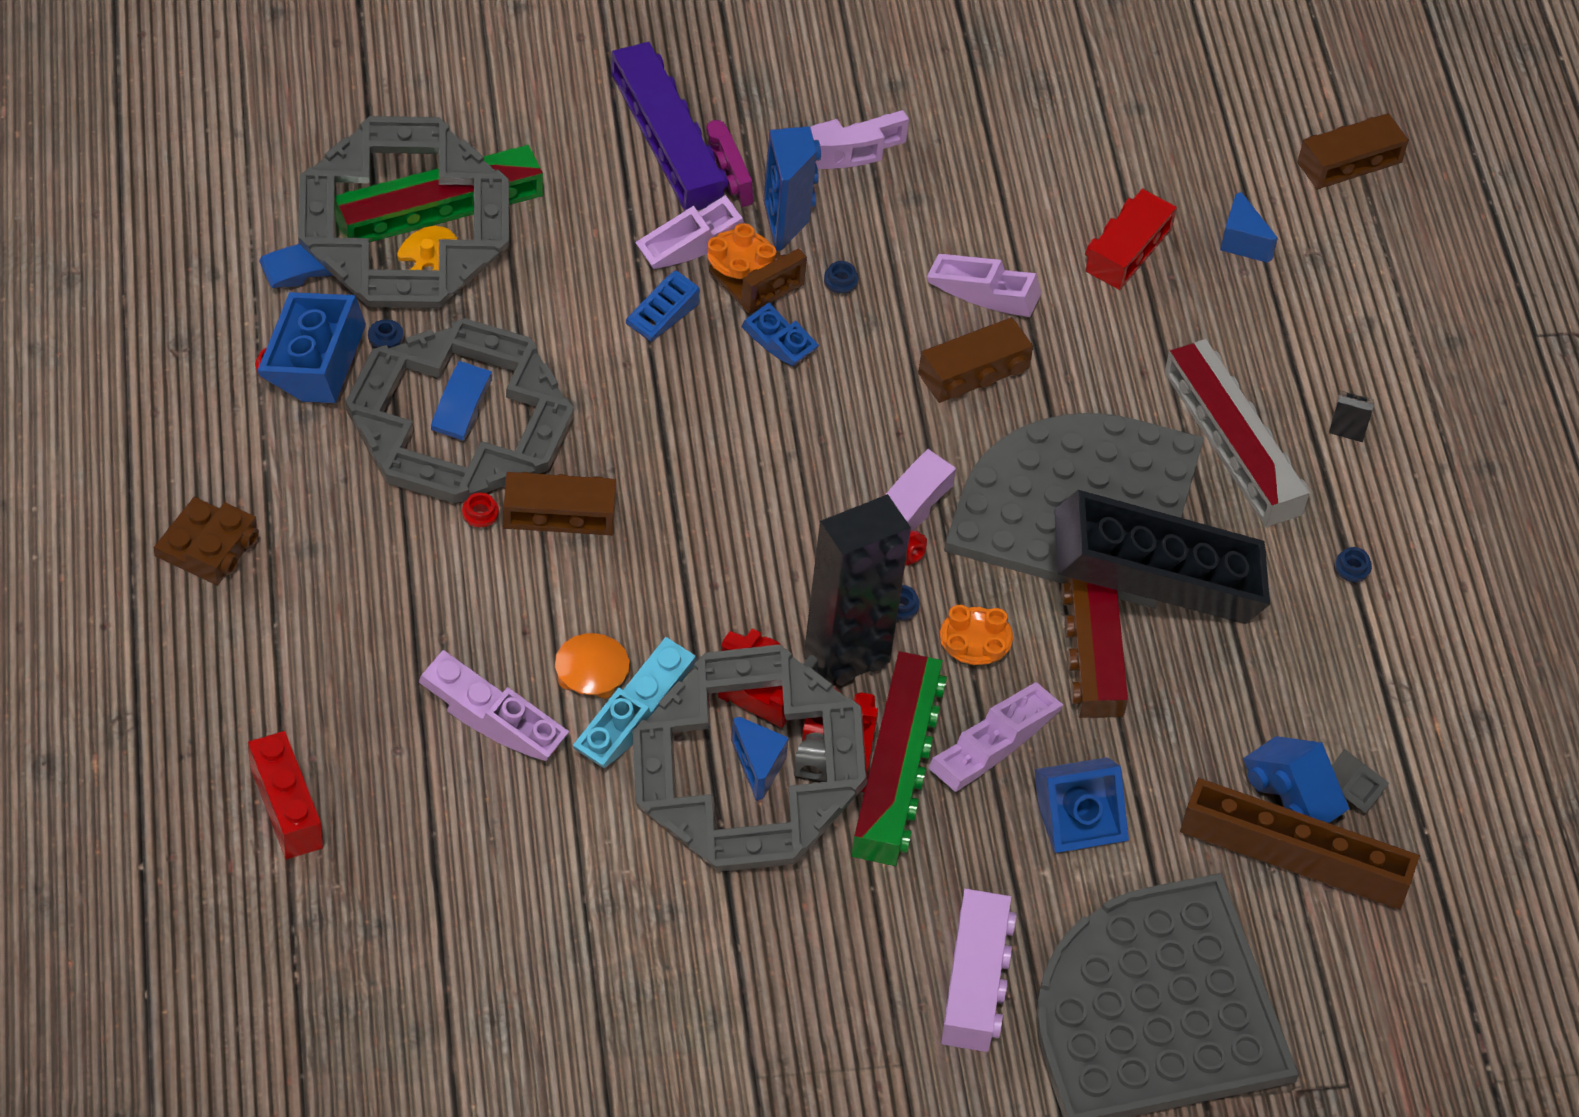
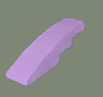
M1035 682L990 708L985 720L962 732L957 744L933 757L929 769L956 792L983 775L1032 737L1061 711L1063 704Z

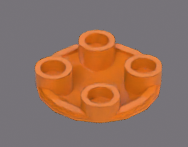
M741 223L736 225L734 230L719 233L716 237L710 238L707 244V256L713 268L723 275L743 279L751 271L759 270L774 262L776 259V248L766 238L755 233L753 226Z
M955 605L949 610L948 617L942 623L939 632L941 645L950 656L963 663L984 665L998 661L1010 651L1014 639L1012 627L1007 622L1008 615L1000 608L986 609Z
M596 633L577 635L566 641L556 654L555 669L558 675V683L562 688L573 690L580 694L597 695L604 699L610 698L615 693L616 688L624 682L629 674L630 660L625 648L611 637Z

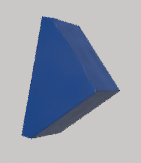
M1242 192L1237 193L1225 227L1220 250L1266 263L1272 261L1278 237Z
M742 717L733 718L731 742L755 800H761L765 797L786 760L789 738Z

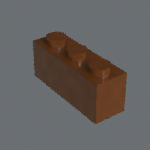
M1387 113L1303 139L1297 163L1318 190L1402 163L1409 139L1391 115Z
M1013 317L921 351L918 374L938 403H941L951 398H959L977 388L988 387L1008 376L1023 373L1030 367L1033 345Z
M507 472L503 504V529L613 536L616 479L600 476L581 477L565 474L550 475L530 472Z

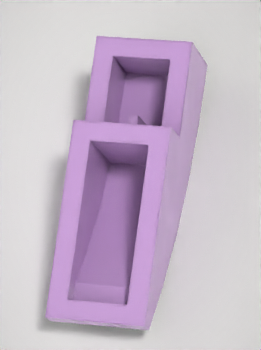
M725 195L699 212L692 206L635 243L653 269L672 266L706 255L707 244L710 238L716 237L719 233L734 230L735 226L744 223V220Z
M938 254L927 275L929 283L949 294L988 309L1013 315L1030 317L1041 296L1036 273L1004 270L1002 260Z
M929 449L906 470L886 493L897 506L912 531L930 515L931 506L954 484L956 468Z

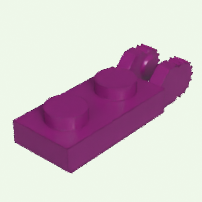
M717 119L709 121L706 126L707 143L714 152L718 168H722L727 174L729 194L731 196L736 195L741 208L752 205L754 203L752 179L732 135L724 121L722 122Z

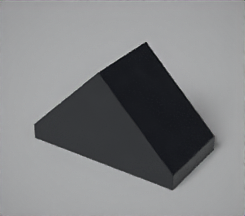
M1340 390L1329 434L1363 443L1373 411L1374 399Z

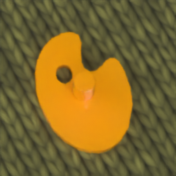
M443 226L425 227L412 233L403 242L397 252V258L399 261L414 262L415 265L409 270H423L428 266L432 267V270H439V239L457 240V237L451 230Z

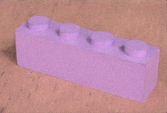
M964 889L941 1044L988 1052L991 1038L1000 1037L1003 1014L996 1013L997 1003L1004 1004L1007 989V980L1000 979L1001 969H1009L1012 946L1005 945L1006 935L1013 936L1016 913L1009 912L1011 896Z

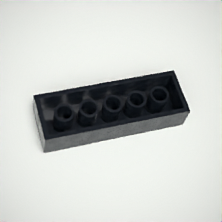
M1082 490L1074 492L1054 510L1058 575L1244 624L1270 605L1264 540Z
M888 494L820 521L804 658L807 659L810 655L817 657L818 674L830 682L832 686L847 684L854 677L868 671H878L890 663L911 527Z

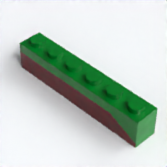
M529 145L483 156L484 161L495 171L499 170L509 179V205L543 196V172ZM439 168L412 174L407 177L335 195V220L343 238H369V243L474 215V185L439 184Z
M898 651L868 776V784L866 785L856 826L851 857L897 867L900 852H908L912 831L905 829L907 820L915 821L919 799L912 797L914 789L922 790L926 768L921 767L920 762L921 758L929 759L933 737L927 736L928 727L936 729L940 706L934 705L935 697L943 698L947 676L940 675L943 660Z

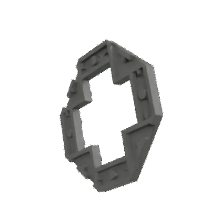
M369 116L359 125L357 131L348 138L344 137L326 152L325 158L313 168L309 167L299 175V245L368 307L440 308L509 247V179L499 170L495 171L484 161V157L464 139L461 141L449 130L450 126L440 117ZM370 153L439 154V184L474 185V240L439 239V270L369 269V238H334L335 183H369Z
M466 318L452 322L451 328L436 333L431 329L407 337L406 343L391 348L384 345L372 349L346 399V411L386 483L452 503L464 501L474 493H486L505 486L507 472L540 474L548 471L574 416L573 406L568 398H564L558 388V381L547 363H543L537 353V346L531 337ZM456 353L515 371L506 388V398L536 406L516 450L513 451L481 441L467 468L404 449L413 432V421L385 413L384 411L405 369L440 378L451 354Z
M781 645L704 653L694 664L695 668L682 682L678 681L661 699L659 707L646 721L643 719L633 730L635 802L640 810L717 872L796 864L868 784L861 706L851 698H846L832 687L830 682L809 666H804L793 657L792 653ZM783 686L784 715L786 720L823 717L827 782L789 786L791 822L716 830L715 803L712 794L676 798L673 733L711 729L710 693Z

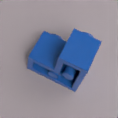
M1275 736L1243 758L1248 770V779L1256 791L1280 795L1282 803L1287 809L1327 823L1332 822L1349 810L1322 742Z

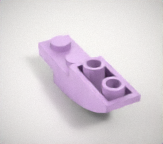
M904 110L861 123H854L844 128L838 119L811 126L813 139L819 140L821 146V160L816 161L817 168H847L881 161L883 149L906 142L909 118Z
M444 650L420 677V684L449 704L448 713L492 740L525 755L547 761L569 733L567 729L507 687L504 692H501Z

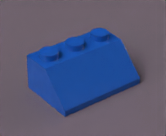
M810 126L769 130L763 202L776 251L783 250L810 220L811 207L816 206V194L813 184H818L819 180L816 161L821 160V146L819 140L813 139Z
M289 292L257 370L259 376L303 402L336 403L366 326L356 295Z

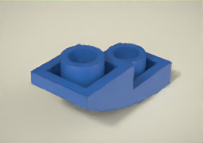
M299 244L261 256L259 260L271 288L302 286L307 277L334 276Z
M770 302L746 318L741 326L763 348L791 366L797 364L819 346L796 320L789 324Z
M458 361L438 404L431 423V430L464 441L478 416V405L492 382V371Z

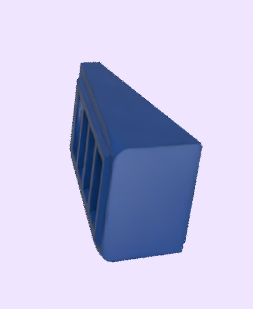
M675 270L627 317L626 324L647 340L653 342L699 305L700 289L695 283ZM669 299L671 302L674 303V305L670 304L666 300ZM658 308L660 311H662L664 313V316L655 309ZM648 316L650 319L656 322V324L653 326L644 318Z

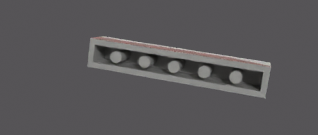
M1206 339L1170 350L1164 374L1264 526L1269 527L1303 515L1309 498V489L1306 482L1298 477L1292 468L1288 455L1280 450L1274 441L1271 430L1265 427L1258 417L1253 403L1247 401L1241 392L1237 379L1231 376L1223 365L1220 354L1213 350Z

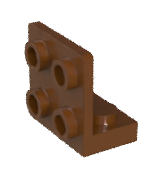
M799 248L787 255H780L776 251L774 262L759 270L751 271L743 279L725 276L714 269L712 265L709 266V273L750 314L769 302L804 285L807 256Z

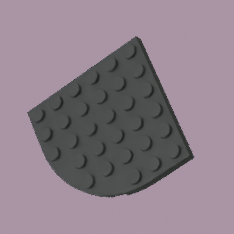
M1101 413L1066 414L1027 424L1000 439L986 451L974 466L963 488L945 542L944 551L1051 581L1066 583V577L1058 575L1054 510L1074 492L1082 490L1182 518L1204 437L1137 419ZM1117 590L1118 599L1156 609L1158 602L1156 600Z
M1222 873L1131 891L1103 903L1101 909L1088 917H1082L1065 934L1047 964L1037 1003V1032L1043 1060L1063 1117H1132L1296 1083L1299 1073Z

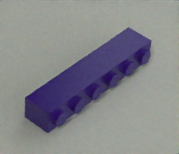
M650 42L613 50L611 75L683 210L686 211L692 206L696 210H701L724 196V189L728 187L726 173L716 165L714 152L710 145H705L699 124L692 121L686 100L680 99L674 78L668 76L664 70V62L661 55L655 53Z

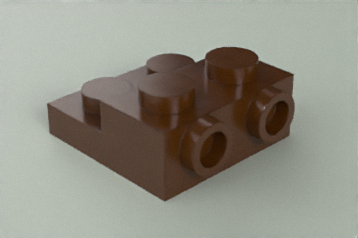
M193 497L153 547L154 556L218 586L226 575H231L234 572L239 558L244 551L251 549L255 545L259 536L256 516L226 502L218 508L197 497Z

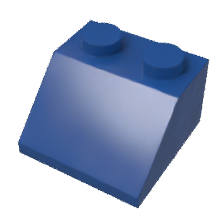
M1105 757L1034 769L1038 807L1053 852L1059 853L1129 841L1122 770L1119 764Z

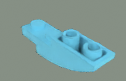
M665 637L624 690L618 688L573 744V748L601 767H607L633 745V730L643 719L646 721L659 707L661 699L678 681L682 682L697 662L696 656Z

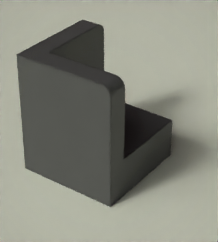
M1345 749L1332 764L1344 797L1365 813H1367L1389 784L1384 778Z

